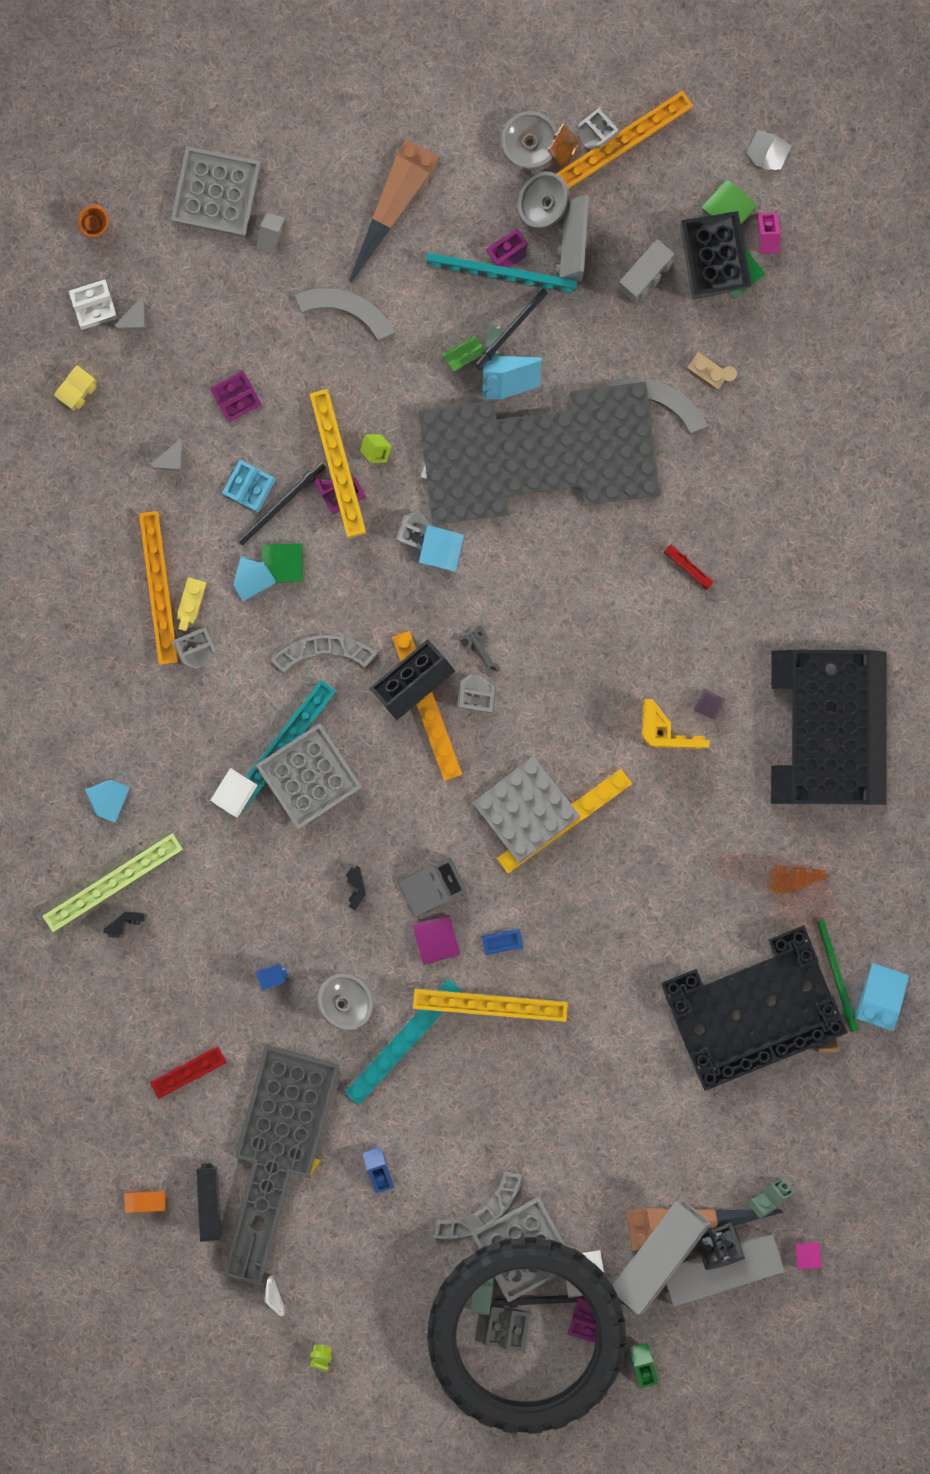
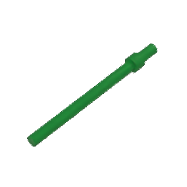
M823 919L817 921L844 1008L842 1010L844 1018H847L850 1031L854 1032L858 1030L854 1018L856 1014L854 1008H851L825 920Z

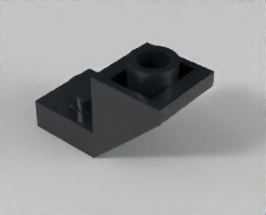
M359 866L351 867L346 874L348 878L346 882L359 890L357 893L354 891L348 900L350 902L349 907L353 910L358 908L366 895L362 872Z
M124 912L104 928L103 933H108V937L119 938L120 935L125 934L126 920H129V924L140 925L141 922H145L146 914Z

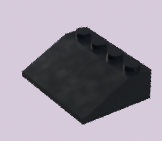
M738 211L681 221L680 229L693 300L751 287Z

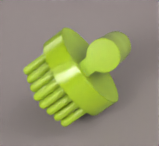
M314 1345L310 1355L312 1360L310 1367L326 1372L328 1370V1363H331L332 1360L331 1347Z

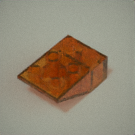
M774 865L773 869L768 870L766 891L790 894L830 878V874H825L826 870L812 869V873L806 872V868L793 867L791 871L787 870V866Z

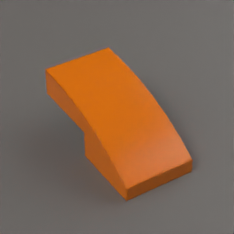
M166 1191L124 1193L125 1213L167 1210Z

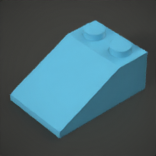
M494 356L492 360H488L483 367L482 399H504L540 387L542 358Z
M872 963L854 1018L894 1031L909 975Z

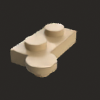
M699 352L687 367L688 370L717 390L724 381L731 382L737 376V371L734 367L727 366L722 369Z

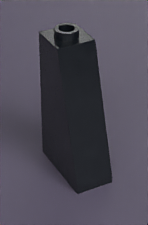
M212 1163L201 1164L200 1168L196 1169L200 1242L220 1240L223 1236L217 1166H213Z

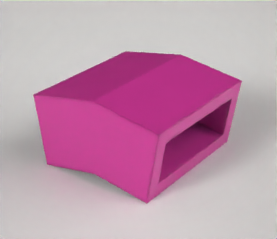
M818 1242L795 1245L798 1270L822 1267Z

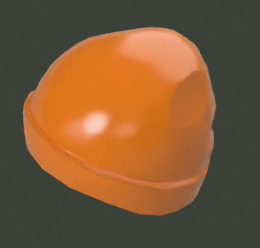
M99 205L87 206L78 216V229L86 237L97 238L107 230L109 215Z

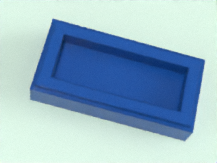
M520 929L482 936L485 955L523 948Z

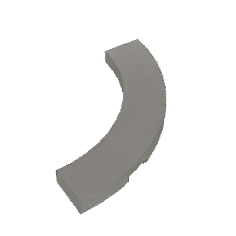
M321 288L294 295L302 313L314 309L334 308L348 312L362 320L373 332L377 341L395 334L391 324L380 310L366 299L354 293L339 289Z
M627 379L608 385L615 386L646 382L648 400L660 403L675 412L683 421L690 434L708 427L703 415L693 402L684 394L666 384L647 379Z
M319 635L301 639L285 647L270 662L285 674L296 663L316 655H339L351 659L366 668L378 654L371 648L353 639L335 635Z
M503 1171L497 1191L481 1209L458 1219H437L434 1239L449 1240L467 1237L500 1218L517 1195L523 1174Z

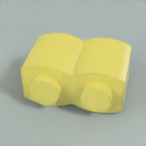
M77 365L55 392L54 396L73 411L76 408L80 409L85 403L84 397L96 389L97 385L95 383L97 380Z

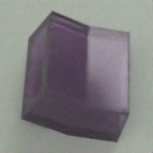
M703 689L694 710L716 720L725 699Z

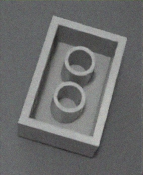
M657 239L619 281L618 290L634 304L637 301L641 302L647 296L648 288L650 286L654 288L660 281L661 273L664 272L666 274L671 269L674 263V253Z

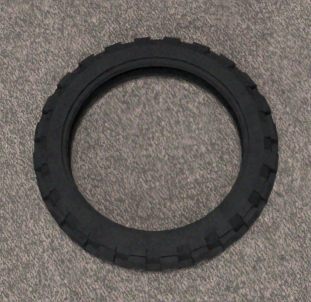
M538 1237L509 1238L474 1251L471 1256L464 1258L454 1267L451 1274L446 1277L439 1288L430 1311L427 1335L428 1351L432 1368L442 1389L449 1399H452L466 1415L475 1418L479 1423L487 1427L501 1429L503 1432L538 1434L543 1433L542 1431L560 1429L574 1420H579L588 1414L589 1410L596 1404H599L607 1395V1391L614 1384L624 1358L626 1347L625 1319L618 1295L604 1272L595 1263L590 1261L586 1255L551 1239L544 1240L538 1239ZM519 1269H536L550 1272L570 1282L587 1300L596 1321L595 1349L583 1374L564 1391L537 1401L509 1400L483 1388L465 1368L459 1355L456 1341L457 1326L461 1312L472 1294L481 1285L495 1276Z

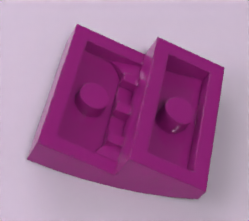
M243 370L210 387L228 423L262 405Z
M450 915L413 925L423 965L460 955Z
M578 1296L567 1334L596 1343V1321L593 1319L595 1317L590 1305L583 1296Z

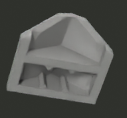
M599 108L578 124L581 143L587 149L601 148L620 133V130Z
M757 130L747 155L755 166L764 170H780L792 146L777 135Z
M413 512L404 515L396 540L405 546L422 551L427 525L436 526L432 525L430 520L421 513Z
M206 627L172 641L182 664L193 669L205 666L216 651Z
M467 676L460 681L457 707L466 710L492 712L495 686L489 684L481 676Z

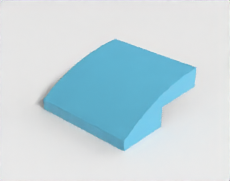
M239 460L222 494L259 512L276 479L258 470L256 467Z
M427 525L419 563L456 572L464 535Z

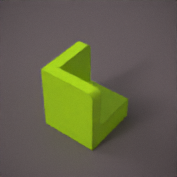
M365 434L360 451L370 463H387L392 446L381 434Z

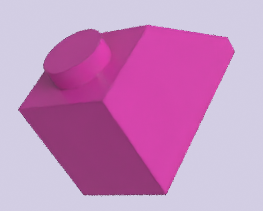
M758 213L760 254L779 253L780 228L777 213Z

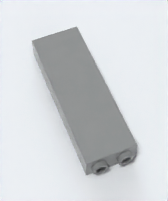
M684 1199L675 1201L613 1284L619 1301H623L634 1314L641 1315L646 1312L712 1223Z
M768 1233L740 1242L745 1259L727 1266L706 1270L701 1255L684 1260L666 1284L668 1291L665 1294L668 1303L672 1302L675 1307L785 1272L773 1234Z

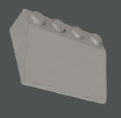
M589 195L569 200L568 207L561 217L563 219V226H559L558 238H562V245H558L557 257H561L560 264L556 265V276L582 282Z

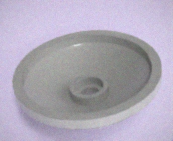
M525 111L513 116L507 122L502 132V148L507 158L515 165L527 169L538 168L547 164L554 157L552 146L555 147L557 146L556 142L559 143L558 131L554 123L544 114L535 111ZM528 140H532L534 144L532 146H528L526 142Z
M541 172L531 177L523 186L518 199V210L522 220L531 227L539 229L550 227L558 222L564 215L569 203L567 183L562 177L553 172Z
M349 974L333 975L321 985L318 991L317 1005L319 1012L324 1020L334 1028L346 1031L357 1029L367 1022L372 1013L373 1001L368 987L355 976ZM338 1003H341L343 1005V1008H340L338 1006Z

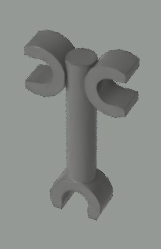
M480 625L468 636H461L459 641L463 639L469 641V644L464 647L465 650H468L473 644L486 665V673L490 677L492 675L489 669L495 667L499 672L500 667L492 662L479 641L486 639L488 636L487 634L484 636L478 635V630L483 628Z

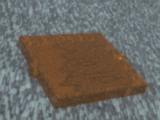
M561 124L556 135L553 136L547 151L558 165L564 169L570 158L573 157L579 142L565 124Z

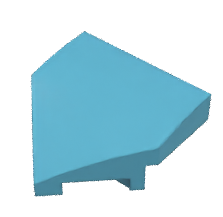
M240 557L233 585L242 601L275 584L276 580L267 566L264 565L265 562L260 563L249 560L247 557Z
M106 780L94 787L85 789V792L95 814L115 823L130 787L113 780Z

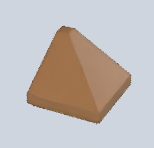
M836 1038L818 1047L817 1051L819 1053H837L838 1045Z

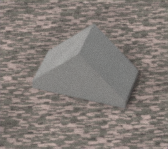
M271 213L266 214L260 226L256 249L275 254L285 222L284 217Z
M142 298L115 324L119 331L146 330V303Z
M179 439L151 463L152 467L156 470L182 471L184 444Z

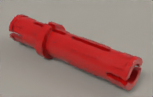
M672 544L663 552L675 563L677 568L680 567L704 590H707L714 581L694 565L687 558L686 554L683 555Z

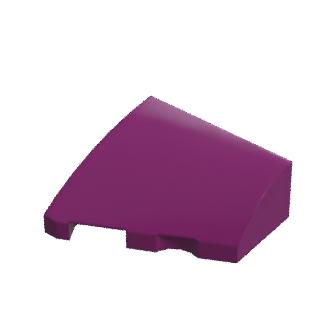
M352 477L357 499L360 501L366 496L356 477ZM314 480L331 514L334 515L339 512L338 500L336 499L331 502L333 497H337L333 481Z

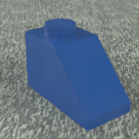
M280 963L256 972L262 991L286 982V977H288L286 967H281Z
M379 1147L363 1152L366 1169L375 1192L379 1193L394 1188L382 1148Z

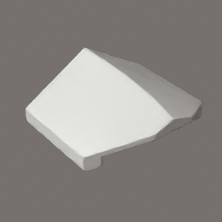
M271 1275L267 1279L264 1302L281 1317L286 1311L274 1277Z

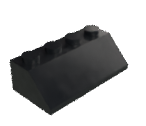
M427 639L369 689L397 721L456 671Z

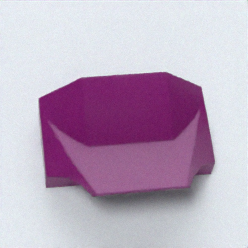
M516 228L488 247L486 252L496 266L510 268L526 257L528 242L519 229Z

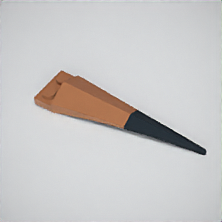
M405 139L398 155H396L349 282L354 280L390 228L431 175L439 160V157Z
M669 1209L626 1211L631 1250H639ZM695 1209L712 1223L710 1227L713 1229L730 1222L736 1226L761 1219L753 1210ZM774 1210L762 1218L780 1214L783 1211Z

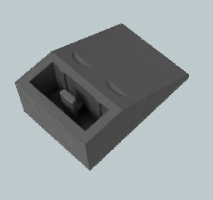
M451 857L399 881L414 916L467 893Z

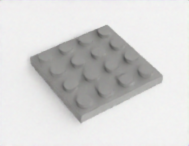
M186 146L171 222L246 237L261 161Z
M320 723L256 765L297 829H300L362 788Z
M534 756L472 802L519 864L580 818V815Z
M540 1196L471 1233L479 1249L486 1245L495 1244L500 1240L524 1237H538V1239L544 1240L551 1239L566 1246ZM519 1269L497 1275L495 1279L509 1303L557 1275L536 1269Z

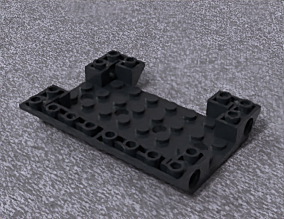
M874 650L771 651V689H792V765L771 766V804L886 805L887 652ZM828 664L835 665V674L830 675L826 672ZM832 702L836 705L834 713L826 711L827 703ZM828 741H833L836 744V749L833 752L826 750L825 745ZM829 779L834 780L836 783V787L832 791L828 790L825 786L826 781Z
M804 925L768 939L773 957L705 985H703L697 969L661 983L704 1091L848 1033L834 997L830 994L818 964L819 960ZM809 980L812 987L809 991L801 989L802 981ZM769 994L776 997L775 1004L771 1006L765 1002V998ZM732 1009L740 1011L739 1019L732 1020L729 1013ZM698 1023L703 1024L705 1027V1031L702 1034L694 1032V1026Z

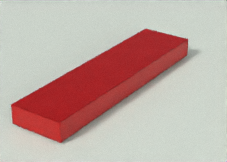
M219 1046L154 1079L150 1084L158 1099L227 1062Z

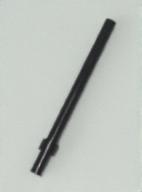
M542 289L497 340L482 352V356L475 363L477 369H481L488 360H492L496 355V351L546 297L548 292L545 289Z
M320 462L311 471H307L303 475L304 478L246 531L238 541L244 545L309 483H313L316 480L315 477L326 466Z
M568 1295L518 1297L509 1303L506 1298L494 1299V1307L510 1306V1308H515L518 1305L576 1303L578 1297L569 1298Z

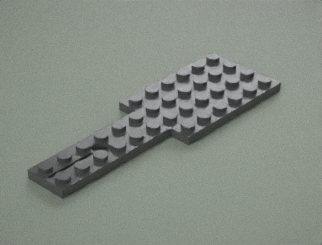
M265 1045L235 1158L253 1162L224 1276L257 1285L262 1284L291 1173L310 1178L340 1067L339 1064ZM254 1216H261L265 1221V1227L260 1231L252 1229L250 1221Z

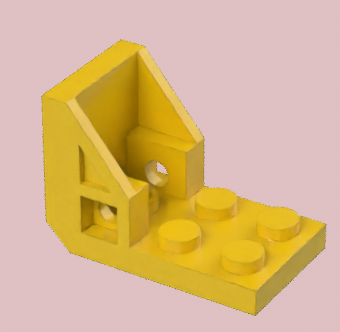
M653 699L643 700L642 740L648 747L709 748L710 740H705V736H693L692 739H686L684 735H674L673 739H671V722ZM661 730L663 735H658L657 731Z

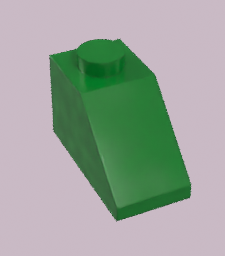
M648 1343L629 1348L640 1389L659 1384Z

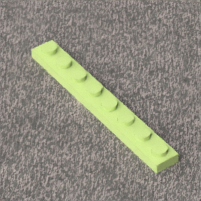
M172 833L43 915V918L52 932H55L182 851V846Z

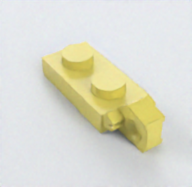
M188 577L177 613V619L181 620L179 630L186 632L189 622L194 624L201 605L206 582Z

